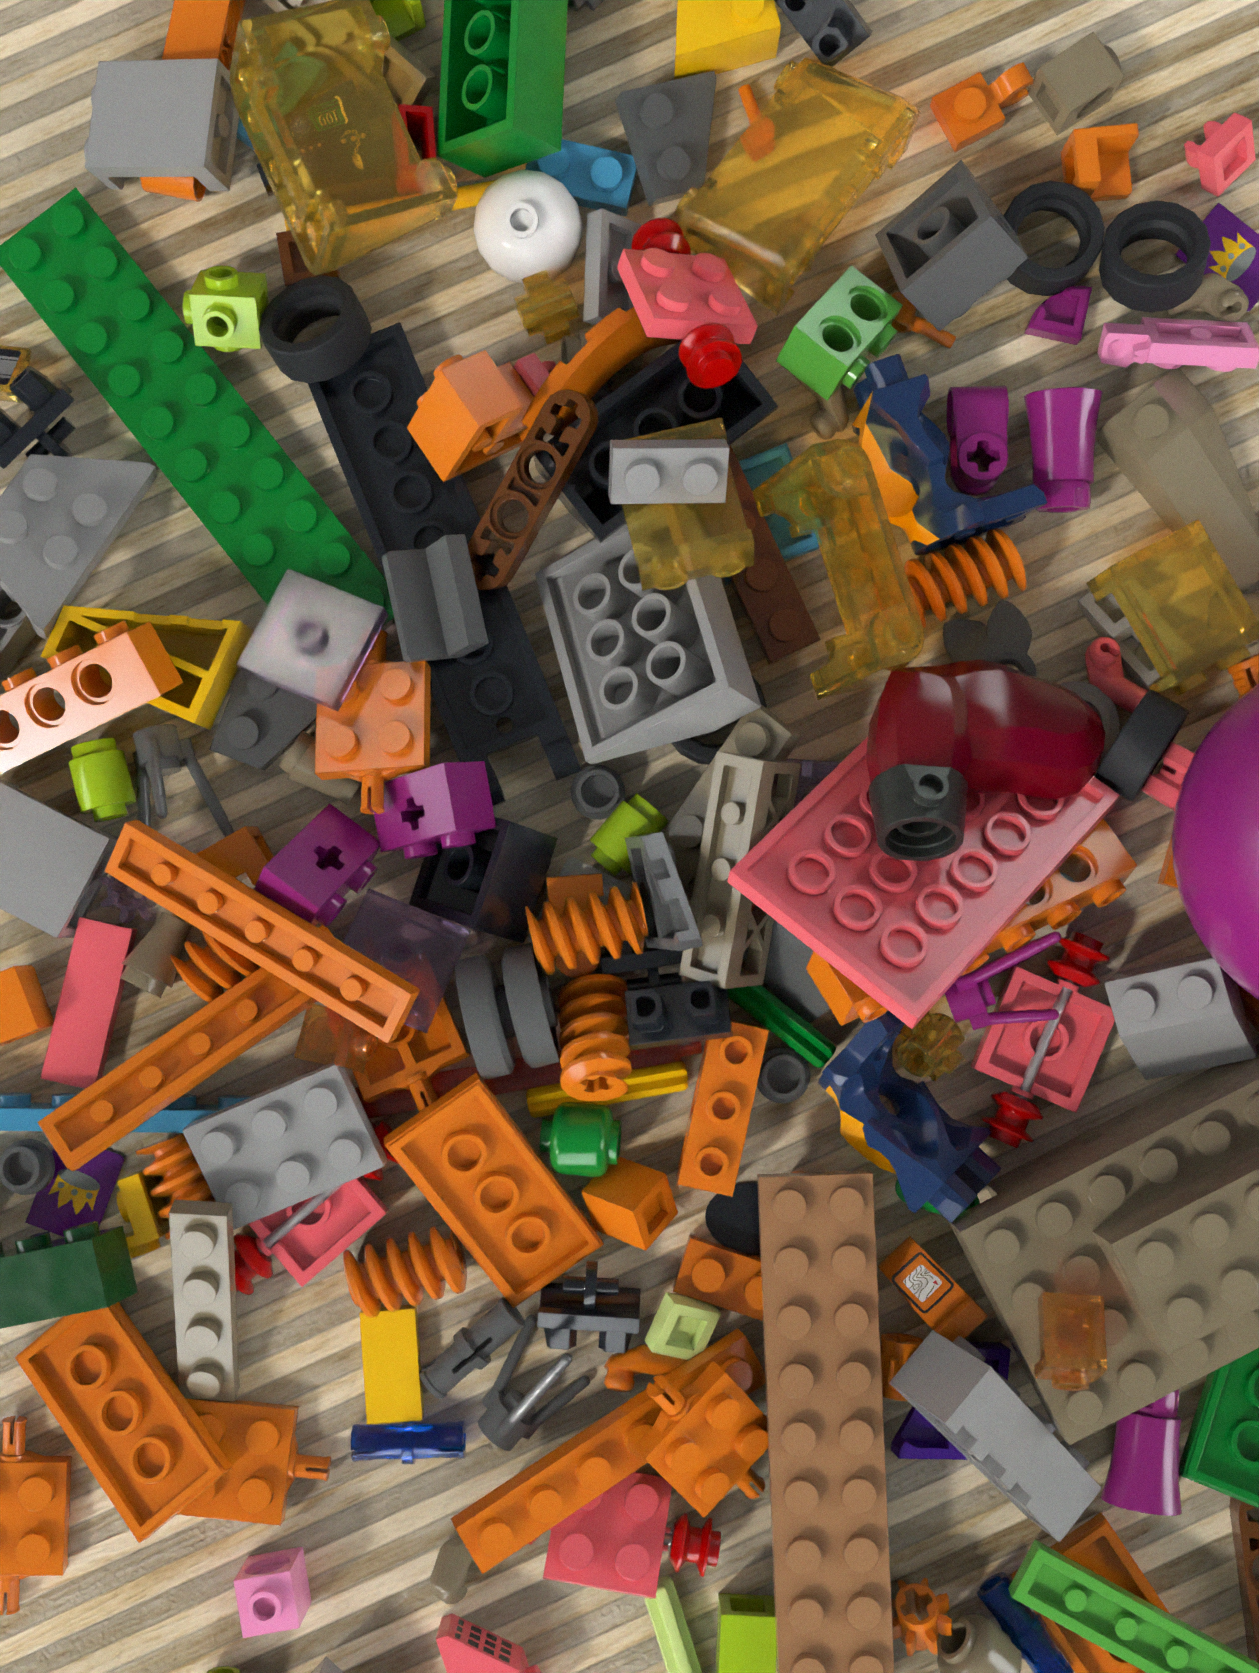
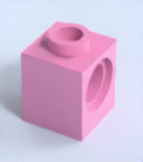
M303 1547L252 1555L246 1559L234 1579L243 1638L300 1628L312 1602Z

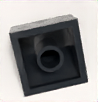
M495 817L496 827L474 833L476 840L474 844L449 849H442L441 843L436 844L438 854L424 857L409 905L469 928L524 944L529 929L525 906H528L534 915L558 838Z

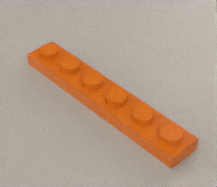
M141 821L125 822L104 872L384 1042L390 1043L397 1038L421 989Z
M323 925L319 927L322 931L333 936L327 927ZM261 967L37 1123L66 1168L74 1172L317 1002V1000Z
M738 1328L666 1375L669 1382L680 1391L693 1383L714 1361L746 1395H749L766 1383L764 1369L746 1336ZM655 1382L653 1385L661 1393H664V1390ZM646 1389L450 1518L482 1574L648 1463L634 1446L654 1425L662 1408L648 1396Z

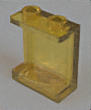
M717 418L625 440L725 439L727 442V435L722 418ZM729 460L725 503L621 504L642 591L652 588L672 590L681 587L688 580L709 575L720 578L729 577L741 572L745 567L754 565V538L752 531L747 529Z
M1199 519L1110 566L1086 583L1097 602L1113 594L1160 675L1161 679L1149 686L1150 690L1158 693L1173 688L1176 695L1179 696L1208 680L1203 672L1204 669L1216 663L1221 672L1251 655L1246 645L1259 638V622Z

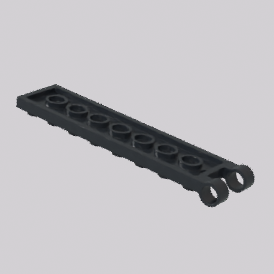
M399 322L371 333L370 343L362 357L346 372L326 381L308 383L384 575L382 556L387 552L425 549L445 535L465 534L468 544L480 522V517L462 474L443 482L407 429L418 409L416 404L418 399L428 389L402 325ZM494 553L491 555H480L478 562L484 566L483 577L485 575L498 574L499 568L493 563ZM507 585L493 590L477 589L488 644L463 657L426 661L431 667V692L459 762H485L493 807L506 802V799L488 756L539 736L556 781L582 771ZM503 718H508L513 723L512 729L508 733H501L497 729L498 722Z

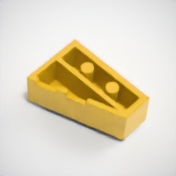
M677 0L674 80L714 71L716 75L776 58L781 24L774 0Z
M63 605L40 657L48 659L79 644L83 653H86L98 647L94 635L124 620L130 630L151 622L183 683L146 703L208 730H211L255 632L238 620L223 619L219 621L189 618L188 616L181 615L162 616L139 614L134 611ZM100 665L99 672L102 680L112 687L110 673Z

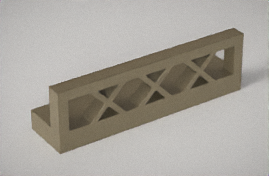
M716 752L690 906L703 946L683 951L679 975L701 982L710 981L714 986L724 989L763 985L774 919L757 905L751 912L752 901L727 881L730 870L794 809L801 769L800 763L760 759L731 752ZM774 774H779L776 793L771 800ZM749 946L745 970L741 971L743 954Z

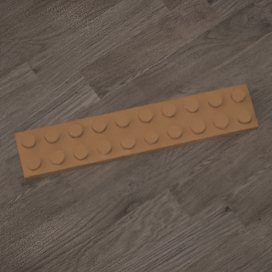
M870 1170L757 1174L777 1673H894L873 1173Z

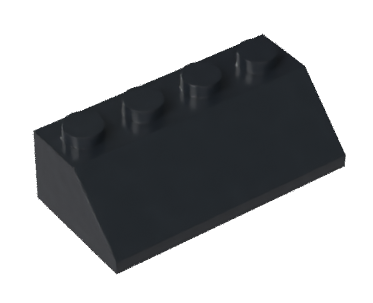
M681 340L595 405L598 410L596 430L558 499L568 512L600 543L652 505L610 503L608 496L610 440L725 439L729 446L778 409L776 402L743 360L738 373L730 381L715 388H701L689 380L686 367L679 358ZM577 418L568 426L578 428L582 419ZM564 428L558 436L552 437L547 442L559 445L566 452L569 448V443L559 441L565 430ZM545 450L539 451L533 456L535 467L545 482H548L554 476L556 463L549 452Z

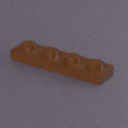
M729 445L725 503H694L724 566L768 664H771L817 643L821 639L731 445Z

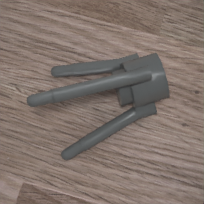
M173 724L150 726L133 733L136 752H133L132 755L137 776L139 821L151 827L149 777L157 817L160 819L167 817L168 811L163 776L179 772L181 770L179 761L183 760L224 837L234 833L225 811L195 757L191 738L179 739L177 727Z
M533 1314L528 1315L526 1318L525 1326L518 1333L494 1385L481 1400L487 1410L478 1420V1426L493 1444L505 1451H511L522 1437L529 1440L541 1424L590 1384L588 1376L580 1377L536 1412L534 1405L572 1362V1355L565 1353L551 1366L526 1396L515 1389H511L507 1394L504 1393L537 1323V1317Z

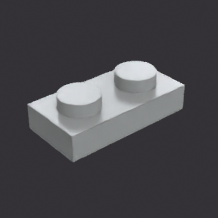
M603 208L587 214L583 321L592 325H596L619 307L625 312L634 307L617 266L622 250L631 249L633 236L641 227V224Z
M610 440L608 488L610 503H725L729 446L726 440Z

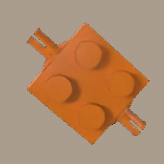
M371 629L364 632L365 651L363 662L352 666L319 668L317 677L315 774L321 780L350 778L362 782L360 811L371 815L374 814V811L377 814L385 812L384 781L430 767L431 667L426 661L408 663L405 661L392 662L386 660L388 633L381 629H374V633Z
M373 939L362 940L363 947L359 943L351 947L383 966ZM425 953L400 965L383 966L421 989L397 1038L390 1043L384 1042L327 1007L363 1099L368 1103L397 1090L410 1089L420 1112L428 1107V1104L430 1105L438 1100L430 1080L442 1069L470 1056L430 959Z
M714 1361L693 1383L680 1391L664 1375H657L652 1378L664 1390V1393H661L651 1382L648 1383L646 1392L662 1410L654 1425L634 1446L640 1455L703 1518L708 1515L735 1484L749 1499L758 1498L760 1495L749 1483L752 1482L762 1493L764 1492L765 1481L751 1466L768 1449L766 1415Z
M186 1398L233 1468L176 1515L281 1526L285 1521L288 1491L296 1477L328 1481L331 1456L322 1457L299 1454L295 1435L299 1406L235 1400L234 1402Z
M16 1416L6 1417L2 1420L3 1440L2 1450L0 1451V1615H3L6 1609V1615L15 1614L20 1611L19 1594L21 1579L29 1576H63L68 1568L72 1456H43L33 1451L25 1450L27 1417L19 1416L16 1421Z

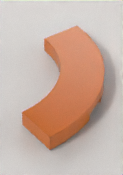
M620 307L615 309L585 333L587 344L567 365L562 361L558 362L531 401L523 416L522 423L530 429L546 400L559 390H573L585 394L591 399L610 377L631 360L654 348L677 344L681 339L647 337L634 307L626 312ZM577 403L572 408L561 407L558 415L565 420L561 431L578 418L575 414L578 406Z

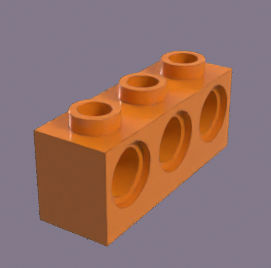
M731 1019L733 1037L705 1040L676 1171L677 1185L733 1197L769 1032L765 1026Z

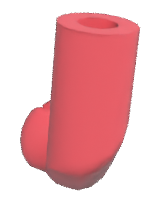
M1099 637L1087 648L1085 665L1089 683L1098 687L1114 704L1133 713L1148 690L1124 678L1119 644L1113 638Z

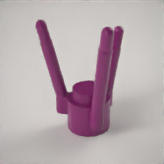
M1057 931L1051 932L975 971L961 975L945 992L955 1022L958 1023L969 1019L973 1030L995 1024L1056 1020L1059 1017V1012L1056 1009L988 1012L986 1007L997 1004L988 979L1045 951L1047 947L1061 940V934Z

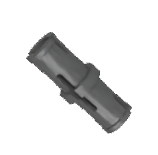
M502 1297L469 1329L462 1327L453 1336L454 1343L427 1367L420 1370V1378L430 1393L438 1399H443L452 1388L475 1368L482 1370L491 1362L490 1355L517 1330H521L525 1326V1320L516 1307L513 1308L507 1299Z

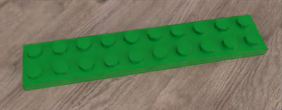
M76 187L0 245V266L317 669L339 667L365 647L364 632L371 629L373 633L374 629L385 631L395 623L386 579L202 346L195 345V338Z

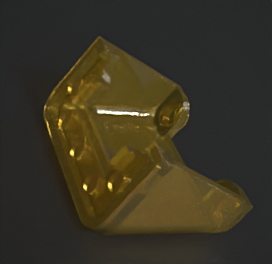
M332 0L238 21L229 76L233 100L308 270L316 276L338 270L447 216L452 211L458 196L457 183L452 170L448 166L443 167L442 163L435 157L421 160L381 72L385 51H388L390 48V36L385 20L381 15L375 14L369 0Z
M805 57L799 64L791 60L785 66L774 84L776 93L699 190L691 187L685 193L674 213L680 218L678 224L683 231L684 238L690 245L691 251L695 254L710 253L719 258H724L737 285L777 316L794 295L795 291L789 287V284L793 285L803 271L806 273L813 265L815 254L875 178L879 180L885 173L886 168L892 170L907 151L920 115V110L903 97L809 57Z
M836 439L812 444L752 492L760 517L777 514L784 517L792 525L789 527L792 538L815 533L846 631V634L835 636L824 642L827 652H830L829 659L822 668L809 674L817 700L885 683L891 671L911 666L922 651L925 638L923 626L877 480L866 452L857 443L848 439Z

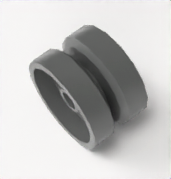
M532 942L504 949L501 958L504 981L502 986L500 985L493 962L484 954L455 961L456 985L465 1030L477 1070L482 1080L513 1073L516 1065L513 1037H517L525 1062L532 1068L560 1062L561 1052L556 1030L558 1019L548 978L544 976L539 961H537Z

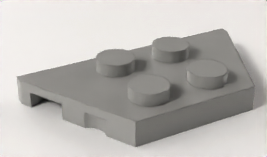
M30 454L0 496V584L13 602L16 601L30 619L32 627L38 636L44 639L48 638L63 605L69 606L140 503L156 479V467L147 462Z

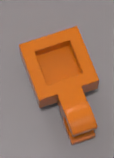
M1024 62L1009 68L989 85H987L981 72H978L932 97L930 108L954 152H957L1002 128L1006 118L1001 110L1027 97L1029 92L1026 87L1033 84L1034 80Z

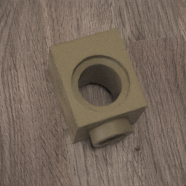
M1093 31L1040 66L1028 92L1033 102L1058 136L1109 102L1124 78V74L1121 72V65L1116 53L1109 46H1103Z

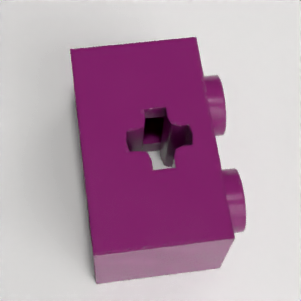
M484 761L444 762L384 782L385 812L377 814L374 811L380 851L403 850L405 859H416L438 854L436 844L440 843L442 844V849L476 843L474 833L496 827Z
M329 803L264 866L254 890L312 925L316 926L318 923H321L327 927L344 908L347 900L343 897L350 890L359 894L377 872L378 867L372 864V861L380 848L379 840Z

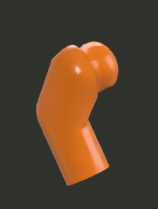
M642 1344L628 1349L625 1353L612 1354L604 1365V1368L607 1369L604 1384L607 1389L613 1391L630 1392L635 1385V1374L646 1373L655 1376H666L687 1362V1360L653 1353L647 1344Z

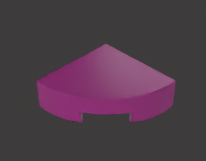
M1069 287L1046 299L1031 316L1024 334L1077 345L1082 337L1092 287Z

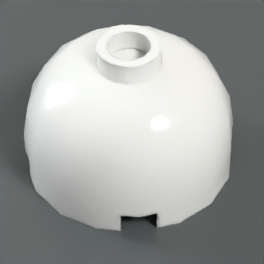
M522 169L500 176L485 189L476 206L473 231L478 250L493 271L512 282L537 285L554 280L571 266L576 257L575 254L580 247L583 223L578 204L563 183L545 172Z

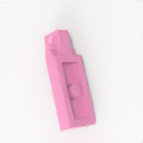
M1142 317L1141 324L1104 323L1097 353L1101 363L1125 368L1133 362L1140 364L1146 362L1153 363L1164 369H1177L1182 365L1207 366L1212 370L1220 372H1230L1236 368L1256 369L1259 360V345L1250 325L1246 322Z

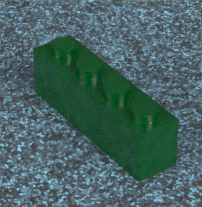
M98 1221L88 1222L63 1230L64 1238L51 1241L49 1231L20 1238L14 1241L16 1248L5 1251L2 1242H0V1329L107 1308L137 1293V1285L123 1226L100 1230Z

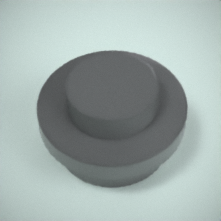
M592 765L584 768L575 776L571 785V799L575 808L583 816L594 820H602L608 818L622 800L625 799V786L620 775L612 768L604 765Z
M780 1047L767 1051L763 1055L757 1087L767 1099L776 1103H789L801 1097L810 1082V1070L806 1060L798 1052L789 1048Z
M18 1140L9 1145L0 1158V1180L4 1186L16 1194L31 1195L45 1189L53 1178L55 1171L53 1154L39 1140Z

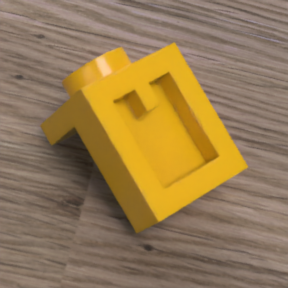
M142 1170L117 1181L120 1189L117 1192L118 1209L124 1221L130 1222L133 1231L125 1233L130 1259L160 1248L159 1238L170 1230L169 1218H158L157 1215L167 1205L166 1198L151 1197L150 1191L160 1183L159 1177L144 1176Z

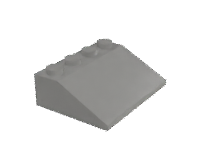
M654 504L642 511L600 543L595 538L535 573L586 762L595 764L714 732L762 707L703 521L682 504Z

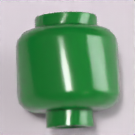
M562 1102L556 1108L553 1120L543 1119L539 1142L540 1152L550 1153L552 1169L557 1173L591 1177L602 1176L608 1170L609 1164L618 1165L622 1121L613 1120L611 1109L605 1105Z

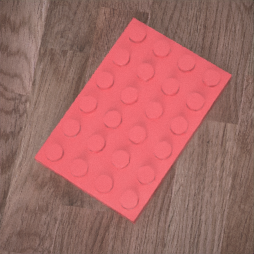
M867 737L730 870L727 882L913 1029L1114 807L1120 796L1118 793L1094 776L1078 794L1056 800L1009 792L984 794L967 792L964 840L959 849L946 857L930 861L899 860L885 854L877 843L869 799V785L871 783L866 762Z

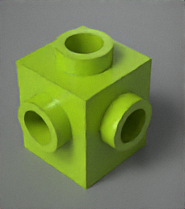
M224 265L200 270L191 290H186L183 297L184 320L186 324H193L196 346H211L222 352H234L243 348H262L263 341L259 328L262 314L269 305L266 273L237 272L235 268Z

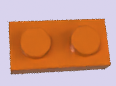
M689 1234L674 1280L673 1292L763 1321L761 1258Z

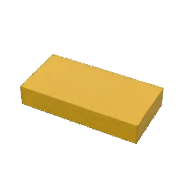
M402 1305L395 1312L389 1311L386 1307H381L379 1315L374 1318L367 1317L361 1310L359 1316L367 1425L422 1421L425 1414L423 1385L419 1375L421 1356L417 1305Z

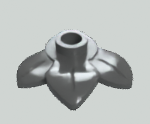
M1004 599L1000 600L992 610L987 625L980 621L957 619L944 623V646L953 662L981 659L1003 665L1012 664L1020 672L1037 677L1035 664L1027 654L1032 639V630L1022 612L1012 603Z

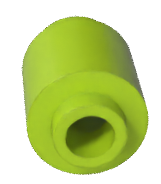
M115 738L91 740L71 747L73 760L69 761L68 764L80 813L93 814L94 822L114 820L128 815L126 806L135 803L136 798L125 753L123 750L117 749Z
M635 794L628 803L622 800L589 839L597 847L590 856L615 877L621 869L632 875L625 838L645 833L661 832L669 821L645 799Z

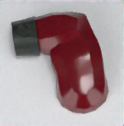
M977 659L939 666L896 668L891 671L869 723L866 762L871 783L869 785V799L878 846L885 854L895 859L913 861L939 859L957 851L964 840L967 792L983 794L1009 792L1055 800L1078 794L1096 774L1104 750L1106 732L1099 715L1076 692L1055 682L1031 676L995 662Z

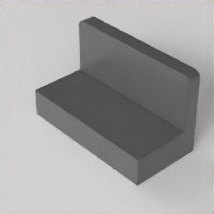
M465 534L445 535L425 549L389 551L382 556L401 652L405 662L463 657L488 644Z

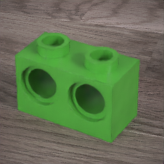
M851 265L794 326L776 362L828 401L842 384L851 389L864 374L868 364L871 363L866 358L870 353L878 358L885 351L898 332L891 324L903 305Z

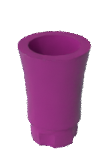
M1067 387L1035 391L1024 396L1030 428L1032 484L1044 492L1047 504L1037 508L1036 511L1069 513L1090 509V484L1094 483V452L1102 391L1093 388Z
M1179 1389L1116 1421L1110 1465L1100 1497L1103 1501L1123 1509L1162 1516L1182 1514L1179 1485L1181 1417L1177 1416Z

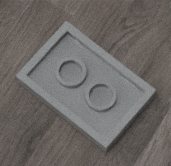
M341 1059L191 1122L182 1130L216 1202L232 1203L233 1230L385 1166L388 1160Z

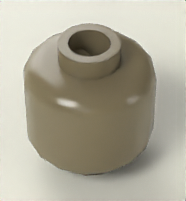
M970 1613L952 1619V1636L939 1635L937 1641V1664L940 1673H1020L1022 1654L1017 1642L982 1614Z

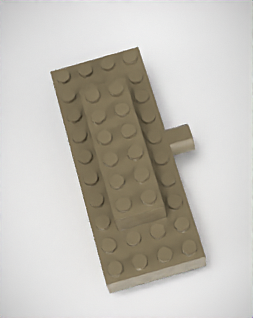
M1259 1043L1255 1045L1258 1054L1257 1058L1214 1066L991 1180L986 1187L992 1198L962 1212L950 1223L1052 1425L1069 1446L1259 1348Z

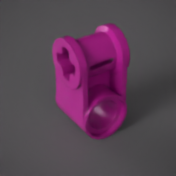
M1005 385L950 387L948 390L946 423L948 436L950 437V474L956 488L966 495H983L993 489L1007 465L1009 399ZM971 458H980L981 466L988 467L986 472H978L977 463L970 462Z

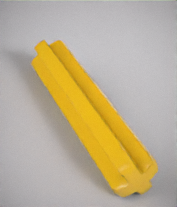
M676 1060L633 1068L628 1077L622 1079L629 1085L628 1092L618 1098L607 1101L590 1102L573 1098L562 1089L561 1082L530 1087L526 1092L528 1111L531 1117L537 1118L554 1115L556 1108L562 1102L608 1105L685 1091L689 1085L686 1065L683 1061Z

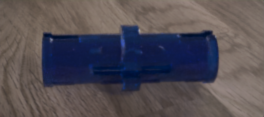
M416 1421L403 1422V1424L390 1425L353 1424L351 1450L355 1451H352L351 1454L352 1462L389 1459L401 1460L403 1465L415 1464V1459H465V1421L446 1423H416Z
M1005 1572L997 1573L981 1584L980 1590L977 1591V1596L995 1617L1001 1629L1011 1637V1642L1021 1651L1022 1659L1025 1660L1033 1673L1074 1672L1072 1666L1059 1652L1045 1631L1047 1625L1040 1614L1036 1615L1029 1607L1011 1597L1008 1590L1011 1581Z

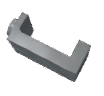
M218 58L99 61L96 85H94L91 92L93 108L89 137L84 145L85 168L111 190H122L125 177H195L209 191H230L243 85Z
M0 780V909L56 938H74L79 917H86L108 875L104 871L119 837L107 831L96 830L19 790V786L9 781Z

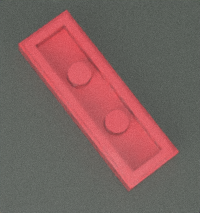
M79 917L41 1079L86 1089L102 1078L125 981L120 979L126 968L122 962L133 950L138 929L87 917Z

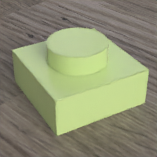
M666 1292L644 1341L653 1353L690 1360L706 1349L721 1313L715 1305L691 1297Z

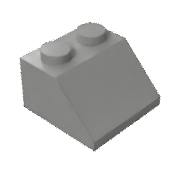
M1209 952L1117 972L1104 982L1119 1036L1145 1080L1258 1057L1238 985L1217 964Z

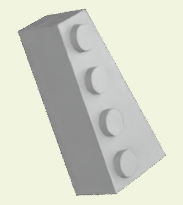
M932 1330L889 1383L1028 1519L1060 1542L1102 1489L1085 1470L1090 1464L1089 1461L1074 1447L1069 1446L1066 1441L1062 1440L1059 1442L1053 1435V1432L1056 1430L1055 1427L1030 1406L1027 1407L1019 1398L1020 1392L1004 1377L995 1372L991 1366L984 1363L985 1357L975 1347L960 1336L951 1342Z

